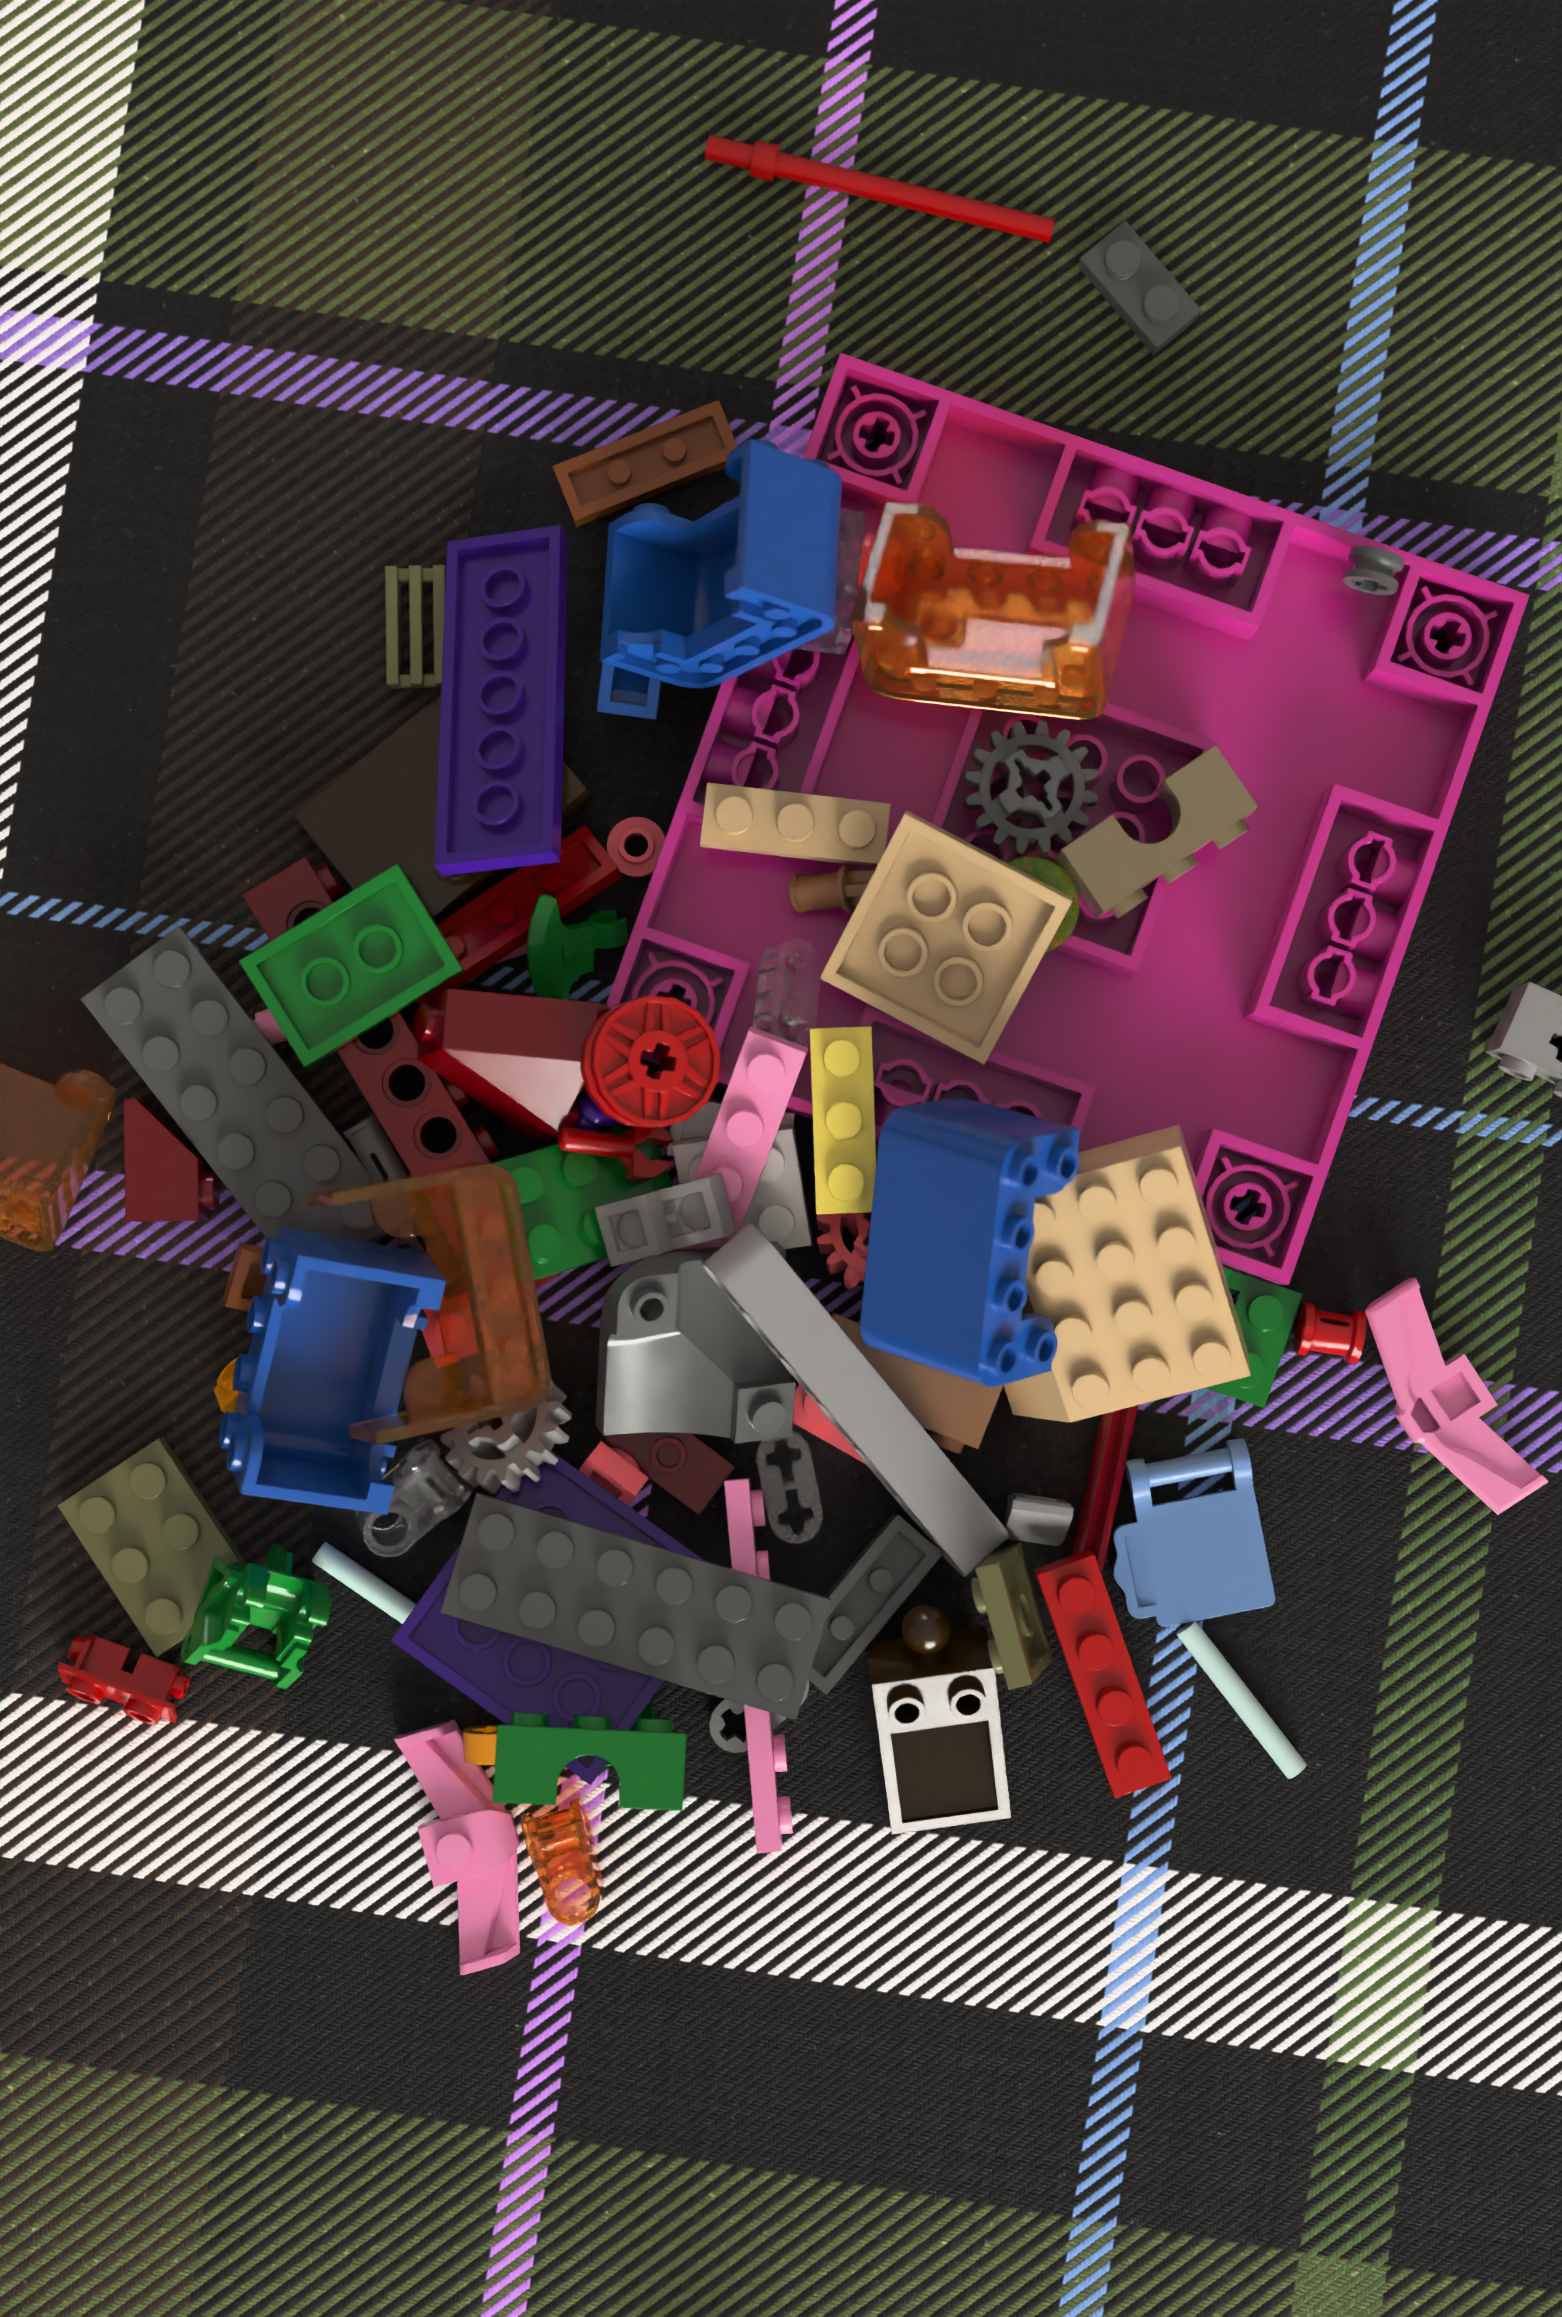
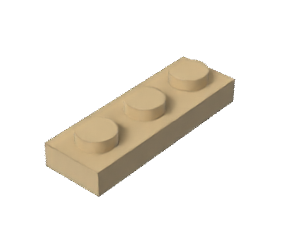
M707 782L700 846L877 867L886 850L891 804Z

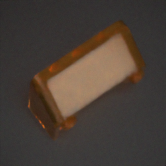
M479 1164L397 1176L306 1194L308 1206H337L369 1199L373 1221L385 1234L397 1238L424 1235L426 1252L431 1256L446 1279L439 1311L437 1310L445 1354L421 1359L407 1372L403 1384L407 1412L348 1425L351 1438L379 1445L531 1410L545 1399L551 1385V1373L518 1188L514 1178L507 1170L493 1164Z

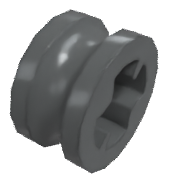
M1368 546L1353 547L1350 550L1348 559L1353 563V568L1344 572L1342 579L1344 584L1369 594L1392 595L1397 592L1399 583L1394 579V574L1403 570L1405 561L1401 556L1388 550Z

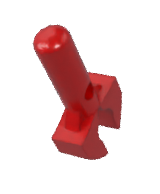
M566 1126L561 1129L558 1135V1145L563 1151L617 1158L626 1167L625 1181L646 1182L672 1165L670 1161L649 1160L640 1150L634 1148L642 1142L664 1147L672 1143L674 1139L664 1127L645 1128L629 1126V1131L619 1135Z

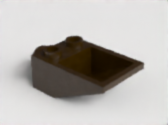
M932 1605L917 1606L910 1610L903 1619L901 1628L903 1638L870 1642L866 1647L891 1833L893 1835L1011 1818L996 1675L989 1656L986 1627L951 1631L950 1622L942 1610Z

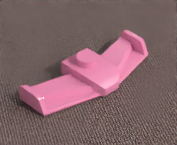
M1409 1278L1371 1302L1365 1309L1396 1400L1395 1416L1412 1442L1422 1444L1487 1506L1499 1515L1547 1484L1548 1480L1531 1467L1479 1418L1496 1407L1497 1403L1465 1354L1459 1353L1444 1363L1419 1291V1283L1416 1278Z
M455 1719L398 1735L394 1738L397 1746L401 1749L439 1816V1819L422 1823L417 1828L433 1887L457 1881L460 1975L503 1964L520 1953L517 1848L520 1845V1840L512 1812L506 1810L503 1803H492L493 1786L481 1765L464 1762L463 1733Z

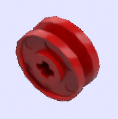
M649 995L614 1005L593 1022L582 1044L580 1071L587 1094L603 1114L625 1126L665 1127L689 1119L708 1102L719 1078L720 1052L714 1031L696 1009L676 998ZM654 1051L651 1059L660 1061L658 1072L646 1074L649 1066L640 1064L641 1054Z

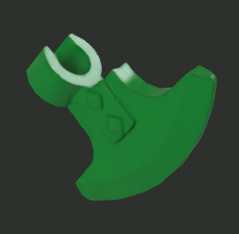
M541 893L530 919L526 952L529 975L537 997L569 1000V990L573 982L579 976L594 971L595 949L616 948L629 941L626 918L617 920L615 910H606L592 914L586 922L565 925L560 920L557 899L550 894Z

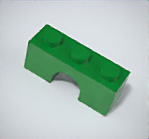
M511 1712V1725H497L492 1803L556 1805L557 1783L563 1768L577 1757L594 1755L607 1760L618 1774L619 1808L683 1811L687 1734L673 1733V1720L636 1718V1731L611 1730V1717L574 1715L573 1728L548 1727L549 1714Z

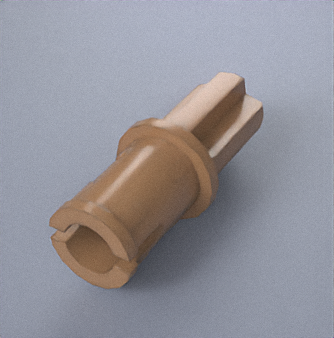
M852 864L842 865L838 872L794 875L789 887L791 904L798 913L832 908H842L846 913H853L876 868L857 869Z

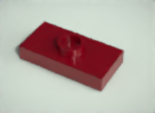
M628 1433L608 1435L603 1441L608 1447L617 1448L629 1454L637 1462L639 1471L698 1515H700L736 1466L692 1433Z

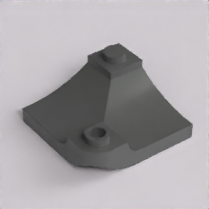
M777 1241L770 1242L785 1260L786 1250ZM721 1247L675 1251L642 1259L622 1273L607 1291L600 1325L595 1424L603 1436L649 1432L692 1433L731 1438L735 1444L792 1437L796 1382L791 1377V1373L702 1266Z

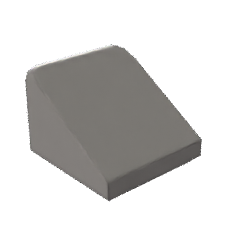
M1012 1492V1495H1008L1004 1527L1010 1536L1007 1539L1053 1546L1061 1545L1070 1526L1074 1508L1066 1500Z

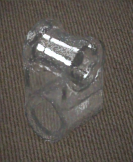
M432 1440L424 1441L415 1446L391 1471L381 1478L382 1480L392 1481L395 1486L388 1513L400 1514L399 1519L394 1525L383 1529L375 1528L372 1526L373 1522L382 1514L355 1510L356 1520L364 1542L369 1550L378 1556L394 1557L408 1551L415 1542L436 1524L455 1513L466 1502L473 1490V1486L461 1476H457L439 1457L440 1448Z

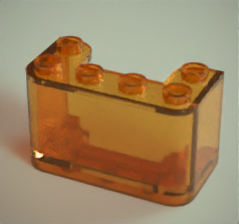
M886 502L851 618L862 671L868 686L885 697L897 700L1077 720L1099 717L1106 708L1136 587L1131 525L1113 523L1108 520H1094L1080 524L1071 534L1068 548L1069 558H1059L1049 554H1017L998 552L987 548L978 550L954 548L949 524L934 507L924 503Z

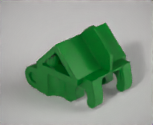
M274 1543L271 1546L264 1567L253 1563L244 1565L215 1556L194 1613V1623L183 1641L181 1661L192 1665L198 1664L200 1660L271 1679L272 1686L287 1689L303 1673L304 1655L308 1651V1645L312 1642L313 1629L317 1625L324 1627L328 1622L329 1611L332 1606V1598L329 1596V1585L291 1575L293 1554L278 1543ZM248 1624L269 1629L271 1633L277 1634L276 1655L234 1644V1642Z

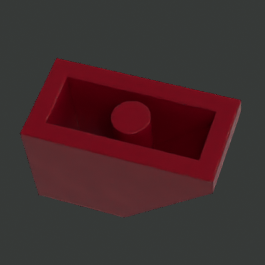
M124 1099L125 1221L211 1220V1208H217L220 1200V1183L217 1174L214 1171L210 1172V1165L196 1147L150 1103L137 1099Z

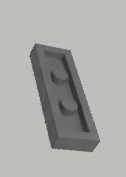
M894 1513L825 1595V1597L831 1598V1603L808 1680L826 1695L943 1555L939 1549L898 1514Z

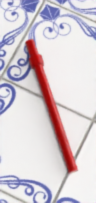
M710 135L708 138L705 159L750 170V177L773 182L776 176L1050 243L1055 223L1053 218L780 152L781 145L757 140L754 146Z

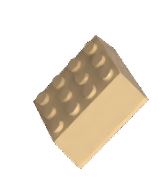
M1180 1124L1079 1152L1080 1163L1075 1178L1069 1184H1066L1061 1191L1052 1195L1035 1198L1033 1213L1035 1232L1029 1248L1025 1281L1027 1299L1022 1309V1315L1037 1313L1047 1316L1052 1321L1058 1344L1056 1354L1052 1360L1051 1371L1003 1384L1013 1415L1071 1423L1250 1376L1248 1349Z

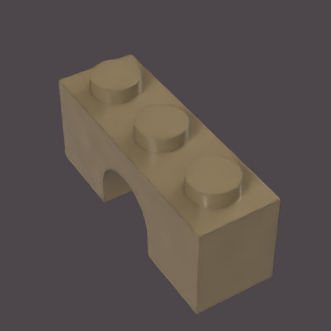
M1216 745L1166 778L1156 790L1167 805L1172 818L1171 832L1167 839L1153 844L1138 842L1125 833L1112 815L1060 850L1055 859L1096 919L1109 910L1113 912L1117 919L1148 898L1142 889L1161 875L1170 884L1199 864L1193 854L1213 841L1220 850L1250 829L1244 819L1257 809L1258 805Z

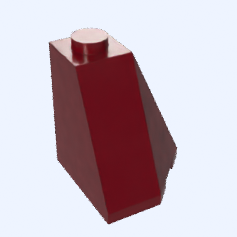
M446 989L423 999L416 1012L413 1033L415 1039L419 1040L417 1059L532 1141H550L558 1138L559 1132L563 1127H574L580 1113L578 1109L572 1107L584 1085L580 1071L582 1044L593 1022L608 1010L609 1005L585 1001Z

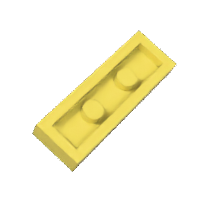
M872 1026L810 1029L816 1214L872 1212L876 1174Z

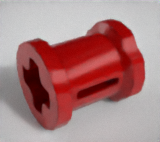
M1303 1301L1297 1315L1293 1350L1296 1354L1306 1356L1309 1350L1344 1357L1345 1363L1357 1364L1362 1354L1366 1335L1365 1312L1353 1310L1351 1315L1316 1310L1313 1303Z

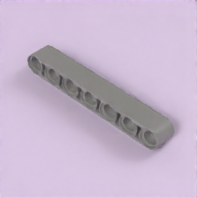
M748 1223L702 1264L716 1285L929 1541L943 1553L942 1556L959 1574L966 1577L1010 1537L993 1512L784 1258L754 1225Z

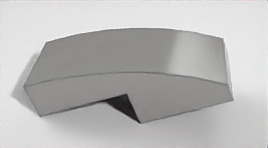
M721 1173L595 1207L611 1267L737 1233Z

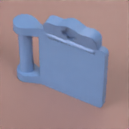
M1244 1438L1225 1441L1226 1448L1183 1457L1145 1464L1143 1458L1126 1461L1125 1466L1136 1521L1121 1524L1114 1529L1113 1542L1116 1555L1112 1565V1574L1117 1584L1124 1591L1125 1603L1132 1617L1143 1619L1155 1616L1160 1626L1169 1627L1269 1607L1274 1604L1275 1593L1253 1487L1251 1461ZM1231 1472L1234 1489L1152 1505L1150 1487Z

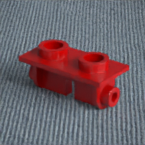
M90 1634L87 1639L78 1635L75 1637L68 1652V1658L76 1661L74 1666L59 1662L57 1667L62 1681L69 1684L66 1689L68 1693L94 1704H100L103 1697L126 1705L123 1710L125 1714L147 1724L157 1725L160 1718L176 1723L178 1716L175 1704L170 1702L171 1698L175 1697L182 1700L191 1681L190 1676L181 1674L182 1667L141 1653L131 1674L123 1671L131 1653L130 1648Z

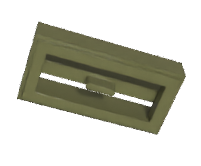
M409 565L407 569H399L397 566H385L386 684L389 689L441 688L446 584L445 565H433V568ZM400 583H409L410 675H401ZM423 583H433L434 674H424Z

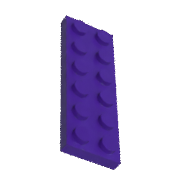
M561 525L447 541L434 866L443 876L561 862L568 536Z

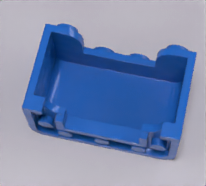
M750 439L733 449L726 458V474L730 479L741 484L740 496L721 504L719 508L694 522L670 514V510L663 505L645 503L637 505L633 511L609 523L600 662L676 686L697 689L711 688L832 630L835 626L842 484V478L839 474L831 470L829 465L823 461L802 459L778 450L777 445L770 441Z
M962 1097L901 1106L887 1117L879 1138L860 1318V1333L863 1341L868 1346L987 1387H996L1051 1371L1052 1360L1056 1354L1058 1344L1052 1321L1047 1316L1037 1313L1022 1315V1309L1027 1299L1025 1281L1029 1248L1035 1232L1033 1213L1035 1198L1055 1194L1075 1178L1080 1163L1078 1153L1080 1128Z
M282 1227L276 1238L268 1237L263 1247L260 1270L267 1277L262 1297L254 1295L248 1310L246 1328L247 1332L253 1333L248 1355L239 1354L234 1368L233 1390L239 1391L234 1412L226 1411L221 1422L219 1447L228 1449L227 1470L233 1471L240 1494L388 1515L395 1486L392 1481L382 1480L381 1476L384 1475L386 1470L387 1457L394 1458L396 1444L391 1434L417 1330H426L429 1318L423 1308L439 1311L446 1279L431 1256L426 1252Z

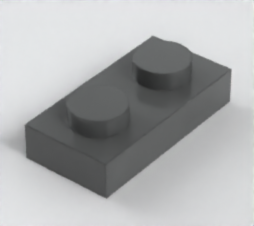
M1126 220L1079 260V269L1153 356L1194 323L1202 312L1201 308Z

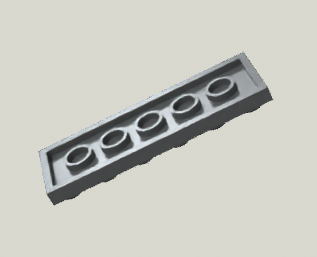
M182 926L176 927L81 998V1001L266 1239L268 1237L276 1238L279 1230L282 1227L368 1242L395 1222L379 1192L374 1187L357 1153Z
M479 1492L476 1493L440 1613L796 1720L826 1621L831 1598Z

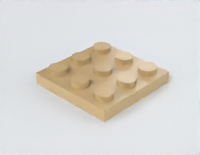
M906 811L820 979L984 1065L1069 909L1073 897Z

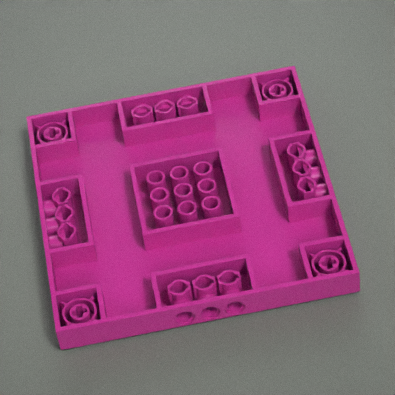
M840 353L802 458L823 461L842 478L835 626L829 632L721 683L606 1005H609L608 1009H610L614 1005L649 995L672 997L675 990L685 992L683 996L684 1002L691 1004L690 1007L696 1009L714 1031L720 1052L719 1078L716 1085L725 1089L729 1085L751 1026L809 1048L786 1110L793 1111L810 1119H813L810 1029L872 1026L875 1138L877 1143H879L881 1130L887 1117L895 1109L906 1105L957 1097L1080 1128L1078 1153L1180 1124L1222 1265L1273 1284L1289 1285L1530 595ZM875 433L884 435L886 437L885 444H881L877 452H871L866 449L867 441H871ZM867 533H879L883 540L894 541L897 550V567L893 585L890 590L878 589L875 595L862 594L859 582L853 581L850 576V559L855 544H862ZM1368 546L1380 548L1398 554L1404 559L1403 570L1394 574V579L1399 583L1395 594H1369L1344 584L1342 580L1344 572L1353 568V563L1348 559L1349 552L1353 547ZM1438 631L1448 635L1445 644L1453 645L1445 653L1435 649L1438 640L1430 639ZM1021 721L1026 734H1034L1039 722L1046 721L1048 728L1047 737L1056 739L1063 730L1070 731L1066 747L1072 752L1077 748L1085 746L1088 749V753L1080 763L1082 769H1097L1098 772L1096 780L1085 785V790L1099 795L1098 802L1093 807L1080 808L1090 819L1084 830L1071 825L1068 826L1073 841L1112 815L1125 833L1138 842L1153 844L1167 839L1171 832L1172 818L1167 805L1156 790L1166 778L1215 745L1258 805V808L1244 819L1250 829L1220 850L1213 841L1193 854L1199 862L1198 865L1170 884L1161 875L1142 889L1148 898L1117 919L1113 912L1109 910L1096 919L1055 859L1064 847L1053 838L1050 839V852L1047 856L1041 857L1036 850L1035 844H1028L1023 855L1016 857L1014 854V841L1006 839L1000 847L995 849L991 844L996 831L991 826L979 832H976L973 828L982 812L980 809H965V799L977 793V789L963 782L966 772L982 771L972 760L975 750L978 748L989 753L993 752L989 742L991 733L998 731L1006 740L1011 739L1014 722ZM1024 750L1028 758L1048 761L1052 758V756L1040 751ZM998 765L993 770L990 778L992 801L1004 791L1005 780L999 773L1001 769ZM1022 777V784L1017 792L1022 799L1033 795L1039 802V795L1044 785L1039 780L1029 784ZM1069 778L1058 786L1056 797L1063 806L1061 810L1064 814L1071 800ZM707 782L890 803L886 848L905 812L909 811L1073 897L1069 909L984 1065L820 979L853 913H846L842 908L809 910L804 913L796 912L790 900V881L797 874L810 875L838 872L839 868L846 864L701 847L700 839ZM1014 817L1008 821L1022 828H1038L1035 822L1030 819ZM854 865L857 869L877 868V867ZM654 1051L641 1054V1059L660 1065L659 1060L651 1059ZM1248 1192L1252 1195L1249 1203L1257 1205L1256 1215L1244 1217L1241 1222L1235 1220L1238 1211L1230 1209V1202L1232 1198L1244 1197Z

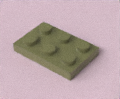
M164 1437L158 1438L57 1505L156 1657L184 1640L188 1630L193 1625L194 1613L215 1556L247 1565Z

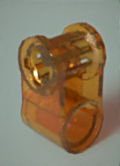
M581 1798L573 1799L570 1801L568 1808L534 1817L532 1813L521 1815V1827L531 1862L534 1868H536L546 1907L551 1916L559 1923L569 1926L581 1925L590 1920L602 1901L605 1886L595 1852L592 1828ZM564 1830H569V1831H565V1832H562V1833H559V1834H556V1835L548 1836V1835H551V1834H554V1833H557V1832H561V1831H564ZM569 1878H577L584 1881L591 1891L590 1902L583 1906L575 1907L569 1905L560 1894V1883Z

